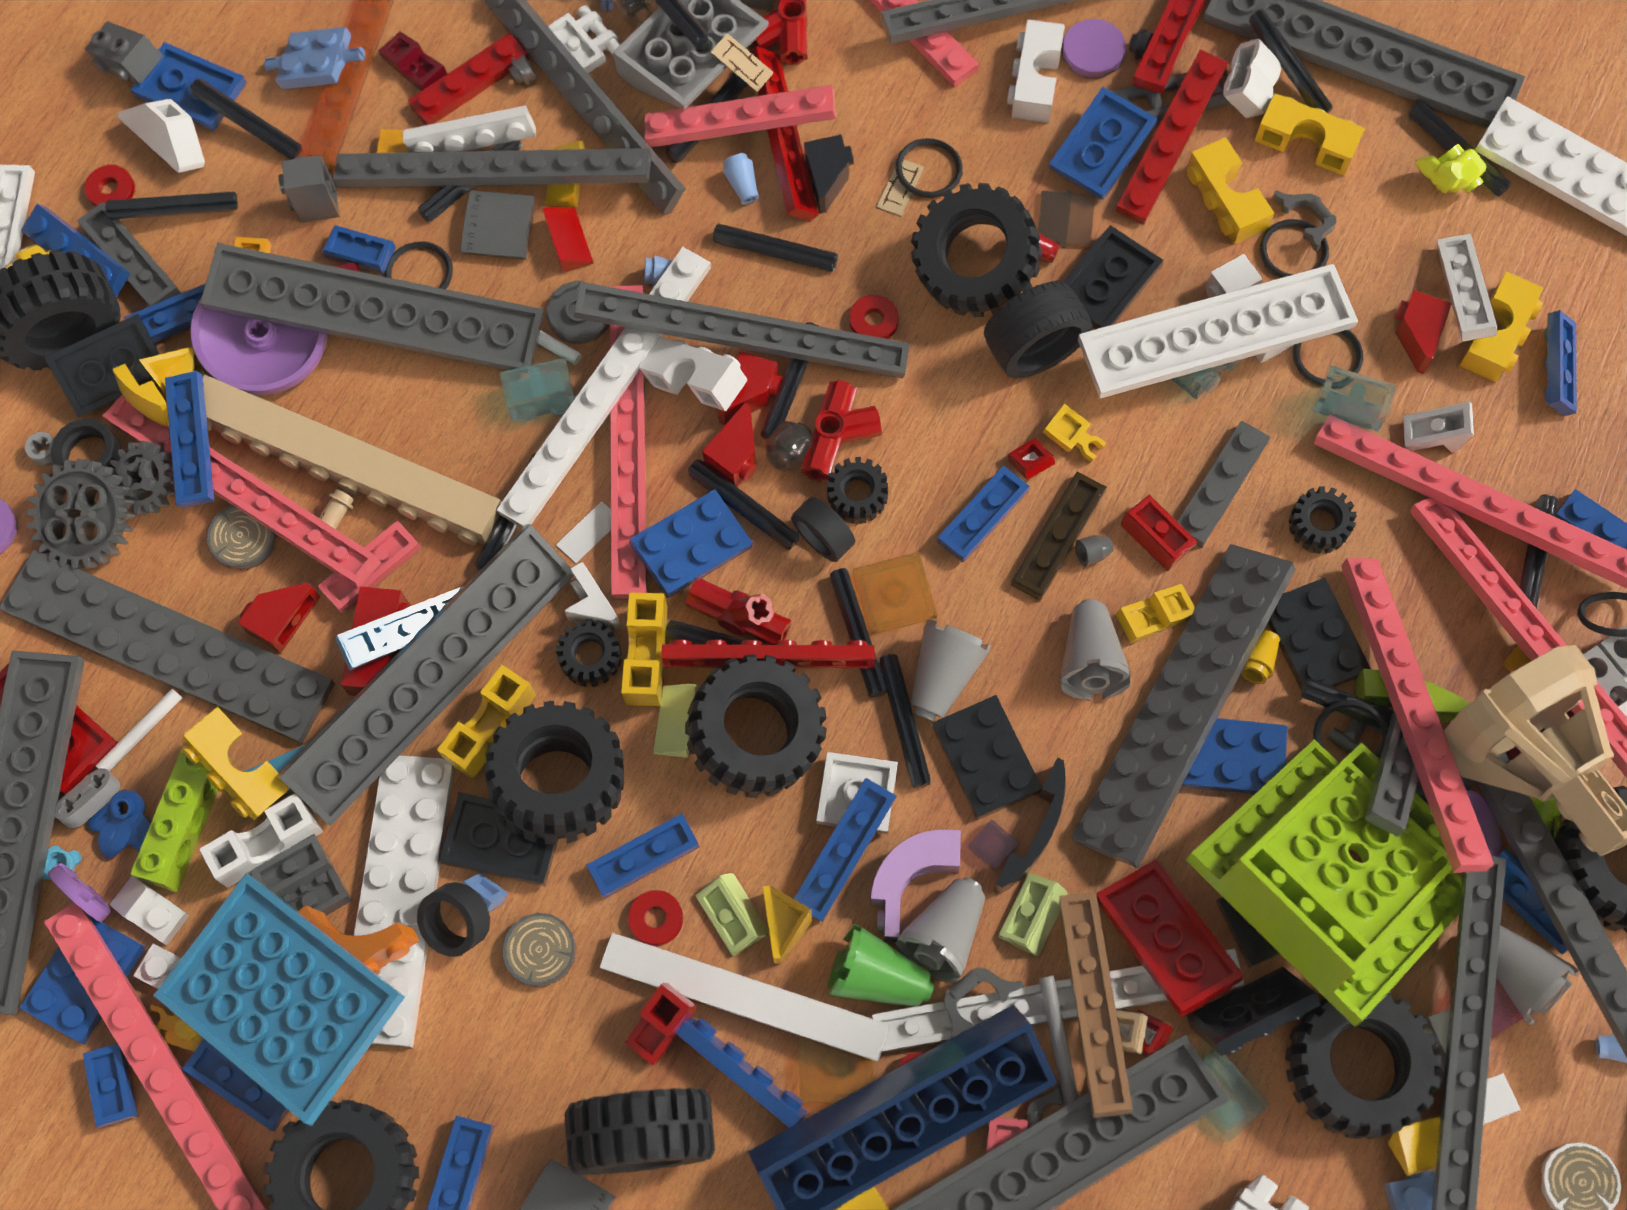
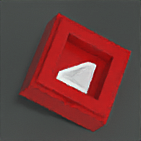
M1036 438L1007 454L1009 463L1026 480L1031 479L1055 464L1054 455L1044 448Z
M1139 1009L1137 1013L1148 1017L1141 1055L1149 1057L1164 1048L1173 1032V1028L1171 1025Z

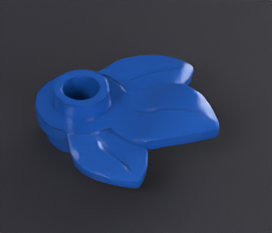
M122 790L117 792L110 802L88 821V829L100 832L98 847L106 859H112L117 856L128 844L140 851L151 821L144 815V800L135 791ZM124 802H126L128 805V811L126 814L123 813Z

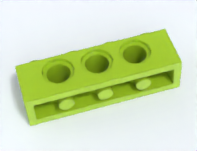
M182 750L179 753L130 875L146 884L176 893L179 891L218 793V790L207 779L206 775L209 772L202 763L193 764Z

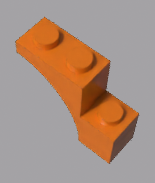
M304 906L297 911L378 975L381 968L391 961H396L406 956L410 951V947L420 941L413 928L398 922L372 934L351 936L344 935L337 930L324 912L309 906Z

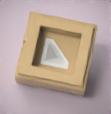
M1116 1010L1123 1052L1141 1054L1148 1017L1144 1014Z

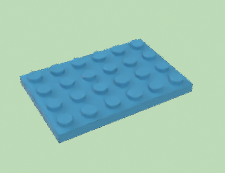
M247 873L153 995L302 1122L308 1125H313L406 997Z

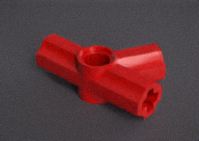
M779 0L778 8L762 17L769 22V26L752 44L754 47L758 46L766 49L780 41L781 61L787 62L789 65H798L808 60L806 0Z
M839 379L829 382L820 413L815 419V428L801 468V473L811 480L818 482L829 481L828 476L832 472L841 444L877 437L882 434L880 416L875 406L851 410L857 394V388L853 387L849 382ZM829 427L835 429L836 432L828 434L823 432L822 429Z
M698 578L693 583L685 602L687 607L717 620V623L725 630L739 636L747 634L768 645H776L777 641L785 640L792 624L790 619L774 612L771 606V599L765 595L757 594L750 596L737 590L731 593L701 578Z

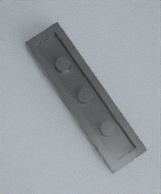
M104 202L77 220L84 231L103 252L131 273L127 281L149 306L181 293L119 219H108Z
M1242 420L1177 521L1198 541L1196 545L1201 548L1205 545L1271 438Z
M1394 712L1391 716L1364 819L1398 837L1406 829L1418 774Z

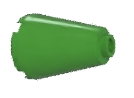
M852 924L843 938L849 944L845 945L842 951L837 952L831 969L827 987L830 988L827 992L829 995L911 1007L919 1006L922 1001L926 1003L929 1001L934 988V981L930 980L929 971L861 926Z

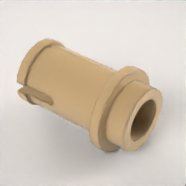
M338 489L335 490L334 494L330 493L328 495L330 500L319 519L335 529L347 510H352L353 506L351 504L354 501L351 496Z

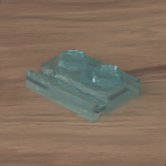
M1213 1049L1202 1060L1229 1098V1101L1224 1106L1207 1115L1206 1118L1224 1139L1229 1142L1270 1104L1226 1055L1220 1056Z

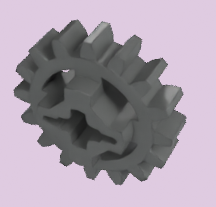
M140 441L139 443L130 442L128 443V450L119 449L120 460H111L110 463L115 467V472L112 475L123 477L119 486L130 488V491L124 498L125 500H133L134 504L128 507L127 511L147 515L148 513H159V506L168 507L170 504L167 496H175V490L172 489L174 484L173 464L169 463L172 460V453L164 452L163 445L147 441Z

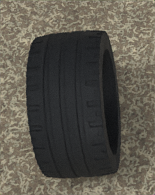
M1051 281L1025 290L1000 307L991 316L988 323H986L984 337L1003 371L1011 378H1025L1050 369L1072 355L1073 352L1080 348L1078 342L1079 334L1092 331L1093 326L1087 311L1072 288L1065 282Z

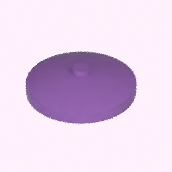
M201 299L193 313L191 322L192 345L205 371L212 378L252 395H271L288 390L299 384L316 368L326 348L328 336L326 333L203 309L200 304Z

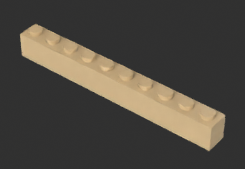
M207 375L203 376L208 432L211 429L218 431L223 438L234 444H239L240 441L250 445L254 452L262 456L268 457L269 454L279 457L280 462L292 469H297L298 466L307 469L311 476L320 481L326 482L327 479L335 481L341 489L348 493L356 494L357 491L367 495L371 502L381 507H386L387 504L396 507L400 514L409 519L415 520L416 517L424 519L430 527L443 533L446 530L458 534L457 537L467 544L476 545V543L484 545L500 516L497 512V508L502 503L500 499Z

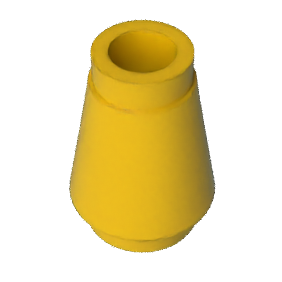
M1263 630L1241 672V676L1244 679L1255 684H1263L1273 676L1280 637L1276 633Z

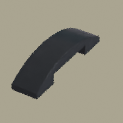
M1057 757L1039 797L1050 802L1051 805L1025 859L1011 852L993 892L1000 895L1017 884L1034 867L1048 846L1059 821L1065 797L1066 771L1064 760Z

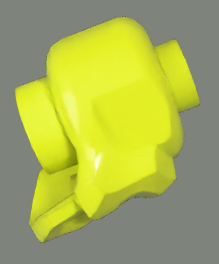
M1459 143L1438 159L1434 156L1418 158L1414 162L1421 173L1429 178L1436 188L1443 193L1449 191L1457 193L1463 189L1468 194L1483 182L1480 176L1486 170L1485 163L1473 149L1464 151Z

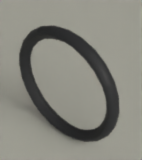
M924 138L915 140L902 149L897 157L895 170L897 178L907 191L923 198H936L943 196L942 193L948 189H955L961 180L963 165L959 154L951 145L938 139ZM921 145H935L945 149L953 157L956 164L954 179L948 186L938 191H923L915 188L906 180L902 171V163L907 153Z
M1287 219L1273 224L1266 230L1260 242V254L1265 266L1280 278L1295 275L1283 272L1272 264L1267 254L1268 239L1276 230L1282 227L1316 228V226L1299 219ZM1325 237L1321 240V260L1314 269L1327 264L1329 246Z
M417 241L408 243L393 253L385 270V277L392 278L393 265L403 253L415 248H426L437 252L443 258L446 265V276L438 288L447 289L453 276V265L447 252L440 246L430 242Z
M1349 329L1340 332L1351 340L1356 351L1355 366L1346 376L1329 380L1311 374L1304 367L1300 358L1302 342L1293 346L1295 365L1306 379L1315 384L1333 387L1347 383L1358 374L1363 363V349L1358 338Z
M1598 593L1589 596L1579 604L1577 615L1585 627L1602 635L1627 637V629L1605 628L1592 623L1585 615L1586 607L1591 603L1607 599L1627 601V593Z
M1354 700L1340 701L1325 708L1318 716L1314 724L1313 737L1324 748L1321 741V728L1325 719L1331 713L1342 708H1357L1369 713L1375 718L1382 730V747L1376 755L1379 759L1381 758L1389 727L1383 716L1372 706Z

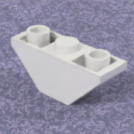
M167 99L146 103L118 112V118L178 173L204 167L205 160L192 118L173 100Z

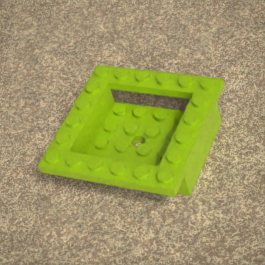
M1314 739L1196 848L1186 861L1356 1027L1459 915L1462 878L1452 870L1431 809L1423 799L1414 793L1406 829L1398 837L1374 825L1364 818L1380 759L1361 743L1339 763ZM1348 850L1355 851L1360 856L1362 863L1355 861L1350 856Z

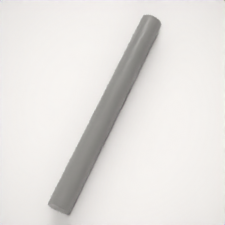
M1054 976L1039 978L1064 1105L1067 1106L1079 1098Z

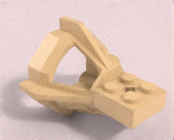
M1576 645L1559 646L1510 673L1490 689L1481 691L1476 695L1477 698L1458 713L1444 732L1462 777L1536 797L1542 801L1556 798L1558 800L1556 806L1560 813L1567 820H1573L1580 829L1581 833L1579 835L1585 846L1590 851H1596L1599 856H1603L1627 845V806L1599 771L1614 755L1613 751H1611L1594 689L1597 685L1594 668ZM1583 700L1584 709L1569 719L1566 713ZM1514 747H1517L1522 752L1507 764L1497 758Z

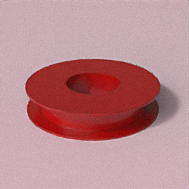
M104 165L95 169L85 182V194L95 207L102 202L106 204L108 200L132 199L135 193L133 178L125 168L118 165ZM107 183H118L117 189L109 194L102 192L103 187Z
M864 296L857 300L851 308L850 327L853 333L889 339L898 328L899 313L897 307L890 299L884 296ZM876 312L882 315L883 321L878 325H870L865 321V317L869 313Z
M651 890L641 894L634 900L629 909L628 922L631 931L639 941L651 946H661L671 942L679 934L683 925V912L674 896L665 891ZM654 908L662 909L666 913L665 923L658 928H652L646 924V915Z

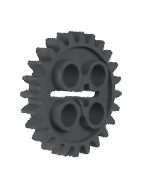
M77 459V461L64 460V466L53 465V474H42L45 484H34L33 486L39 492L38 497H28V500L35 504V509L27 510L26 514L34 516L35 521L29 523L27 528L37 530V533L31 540L43 542L38 551L40 553H50L48 560H59L60 567L68 564L72 566V569L84 570L85 567L97 568L98 563H109L108 554L116 556L120 554L116 544H128L127 540L122 536L123 532H133V528L128 526L126 521L135 518L134 514L127 512V508L132 506L134 501L125 500L124 498L130 491V488L119 486L123 477L112 475L113 468L102 466L101 462ZM67 491L68 498L67 501L64 502V495ZM98 492V493H99V500H98V502H97V504H96V503H95V495H96V493ZM64 526H66L65 536H63L62 532ZM95 526H97L98 530L96 537L93 534Z

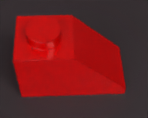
M1413 290L1408 301L1401 300L1394 319L1400 321L1395 333L1417 372L1424 374L1434 357L1452 303Z
M739 352L736 360L740 363L739 368L748 380L727 411L717 409L719 423L726 425L744 403L751 406V413L768 406L771 396L777 394L782 382V376H779L778 362Z
M744 403L702 451L704 462L735 486L742 480L747 481L757 468L751 406L747 403Z
M308 583L258 594L253 602H249L243 608L238 624L250 636L282 653L316 605L320 596Z

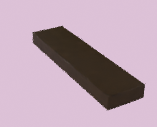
M1078 471L1076 472L1012 579L1011 586L1039 601L1043 599L1106 492V486Z

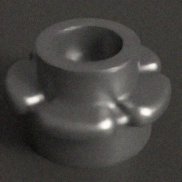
M524 55L516 60L513 57L511 59L513 66L509 68L511 74L518 84L524 82L527 86H530V81L537 77L533 68Z

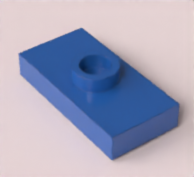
M334 225L322 253L325 258L346 264L355 263L360 268L384 274L396 246L393 241Z

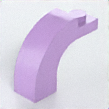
M932 830L912 836L895 847L882 862L874 879L871 906H885V910H878L877 932H884V942L896 943L899 939L900 901L905 888L910 882L927 873H959L961 830Z

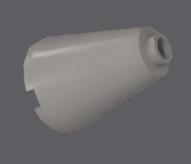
M1086 599L1076 605L1072 611L1059 677L1061 689L1069 696L1082 700H1092L1091 694L1103 693V699L1112 698L1129 688L1131 672L1107 606L1098 600Z
M927 619L923 629L910 704L917 707L914 714L934 722L936 716L941 718L945 716L989 654L991 645L982 644L983 640L952 626L946 625L945 629L937 627V621Z
M970 878L955 879L899 935L896 949L915 963H920L928 968L930 978L944 983H956L964 973L985 902V895L982 892L981 885Z
M1500 925L1495 984L1522 1020L1531 1026L1537 1022L1532 1015L1539 1011L1545 1015L1571 987L1572 983L1567 979L1568 976L1572 974L1578 977L1580 972L1575 965Z

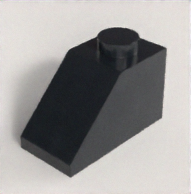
M841 134L804 142L805 161L820 214L827 212L849 179V165H854L850 145H844Z

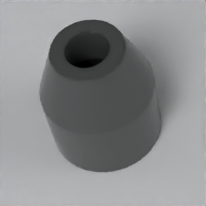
M1092 535L1077 540L1075 549L1080 563L1083 566H1088L1101 562L1113 552V544L1108 536Z

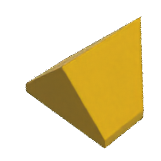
M192 347L139 360L165 395V378L192 371L204 374V368Z
M770 885L763 886L773 960L775 965L782 964L811 925V909Z

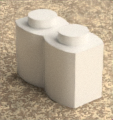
M1259 39L1239 45L1232 59V71L1227 77L1223 89L1224 97L1245 118L1262 115L1266 112L1273 98L1272 87L1277 82L1281 71V63L1278 58Z

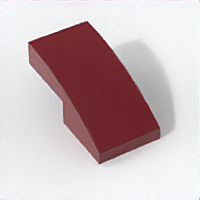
M401 31L378 50L380 56L390 66L421 91L448 74L443 64L424 53L418 42Z

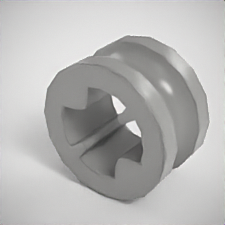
M47 432L34 433L26 441L25 452L38 465H51L53 463L51 447L54 438ZM48 445L49 447L47 451L41 450L40 453L37 451L39 446L45 447Z

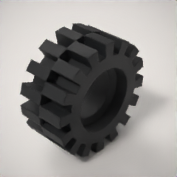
M855 457L854 463H851L849 458L845 459L843 466L838 463L834 467V473L830 472L828 476L827 499L830 507L835 512L837 511L842 519L845 516L848 517L849 523H854L855 519H860L861 524L866 523V517H870L871 521L877 518V512L882 513L884 504H887L888 500L887 476L885 472L881 473L882 467L878 464L875 467L872 466V460L868 458L865 463H862L861 457ZM853 480H862L870 486L871 492L866 499L854 501L846 496L844 492L846 485Z
M1321 486L1316 492L1312 488L1305 495L1302 494L1299 497L1289 517V523H1292L1289 530L1291 534L1296 533L1294 540L1297 544L1303 541L1305 544L1302 548L1308 551L1310 546L1315 547L1314 553L1320 554L1322 549H1325V553H1331L1334 547L1336 550L1342 547L1355 528L1356 522L1354 520L1357 517L1356 511L1351 512L1354 507L1352 501L1344 502L1347 496L1343 492L1338 497L1335 495L1337 489L1331 487L1329 492H1325V486ZM1318 509L1329 512L1335 520L1334 528L1328 531L1315 528L1310 522V513Z
M586 619V624L581 625L580 620L574 622L575 628L571 629L568 626L564 629L566 635H560L558 638L560 645L556 646V653L560 667L565 676L569 677L570 681L573 683L578 681L580 686L586 687L587 683H591L592 687L598 686V681L603 680L605 684L609 681L608 676L610 674L615 676L618 672L616 666L621 665L620 655L622 653L617 637L614 635L613 630L609 626L606 628L601 621H597V624H594L592 619ZM585 642H595L602 647V656L594 664L585 665L576 659L577 649Z

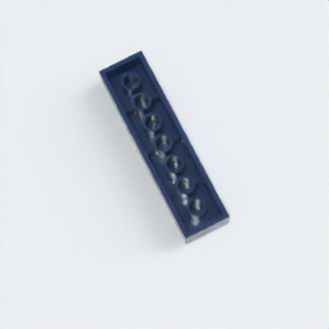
M1013 1004L749 1150L748 1154L777 1210H833L1056 1085L1057 1081L1030 1022Z

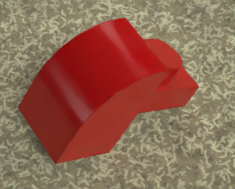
M660 984L639 1013L642 1019L624 1043L651 1065H656L678 1036L676 1032L683 1022L692 1019L697 1006L670 984Z

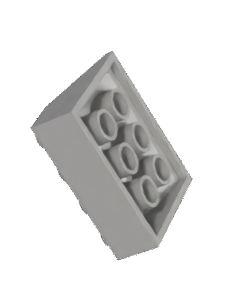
M680 0L708 32V41L700 47L694 46L659 7L613 52L617 74L640 92L686 109L728 67L711 53L722 38L728 33L744 48H747L769 26L767 20L739 0Z

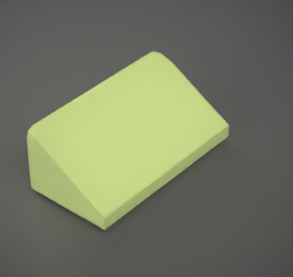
M696 684L663 686L653 754L689 758L687 742L690 738L689 735L685 734V723L689 717L687 712L698 691Z
M733 873L718 876L695 895L732 956H736L769 934V929Z
M1028 873L998 938L1038 957L1060 913L1059 896L1068 895L1067 891L1058 882Z

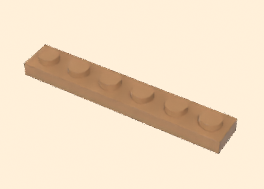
M1096 892L1059 896V906L1093 1118L1132 1114L1133 1107Z

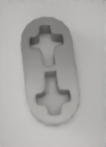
M107 769L95 770L57 802L55 817L69 829L81 826L110 802L111 798L120 789V781Z

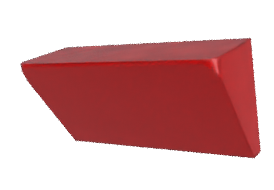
M575 207L542 208L563 273L593 264L594 262Z
M1150 494L1126 512L1121 521V526L1167 571L1173 568L1198 542Z

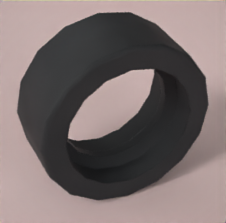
M80 419L70 422L57 433L51 447L52 461L55 465L64 466V460L69 459L71 450L78 442L89 437H99L104 441L105 449L97 462H101L102 466L113 468V472H115V467L110 462L111 460H120L118 450L121 449V444L106 425L97 420Z
M809 497L791 516L793 525L805 541L820 555L832 562H837L856 542L852 531L843 519L831 507L816 497Z
M453 882L442 885L422 899L417 909V924L420 934L428 946L439 954L455 957L462 956L485 939L490 929V915L486 903L478 892L468 885ZM441 901L451 903L463 915L467 926V936L465 938L454 934L443 922L440 913Z

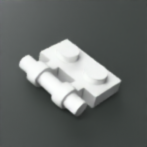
M584 5L578 10V15L581 18L577 21L567 13L548 27L585 71L589 73L606 62L603 50L610 51L614 56L613 52L620 44L618 43L619 38L612 30H607L602 24L603 20L599 14L591 11L588 6ZM586 32H594L597 37L591 39Z

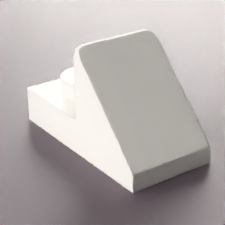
M1470 401L1403 416L1405 448L1409 451L1444 445L1454 453L1474 435L1472 403Z
M581 562L571 568L575 580L570 584L581 601L565 610L568 621L574 623L580 620L581 625L586 624V619H592L594 624H597V621H601L606 628L609 626L613 631L622 628L617 614L584 563Z
M134 876L130 877L110 903V906L121 916L135 923L165 945L169 944L190 916Z

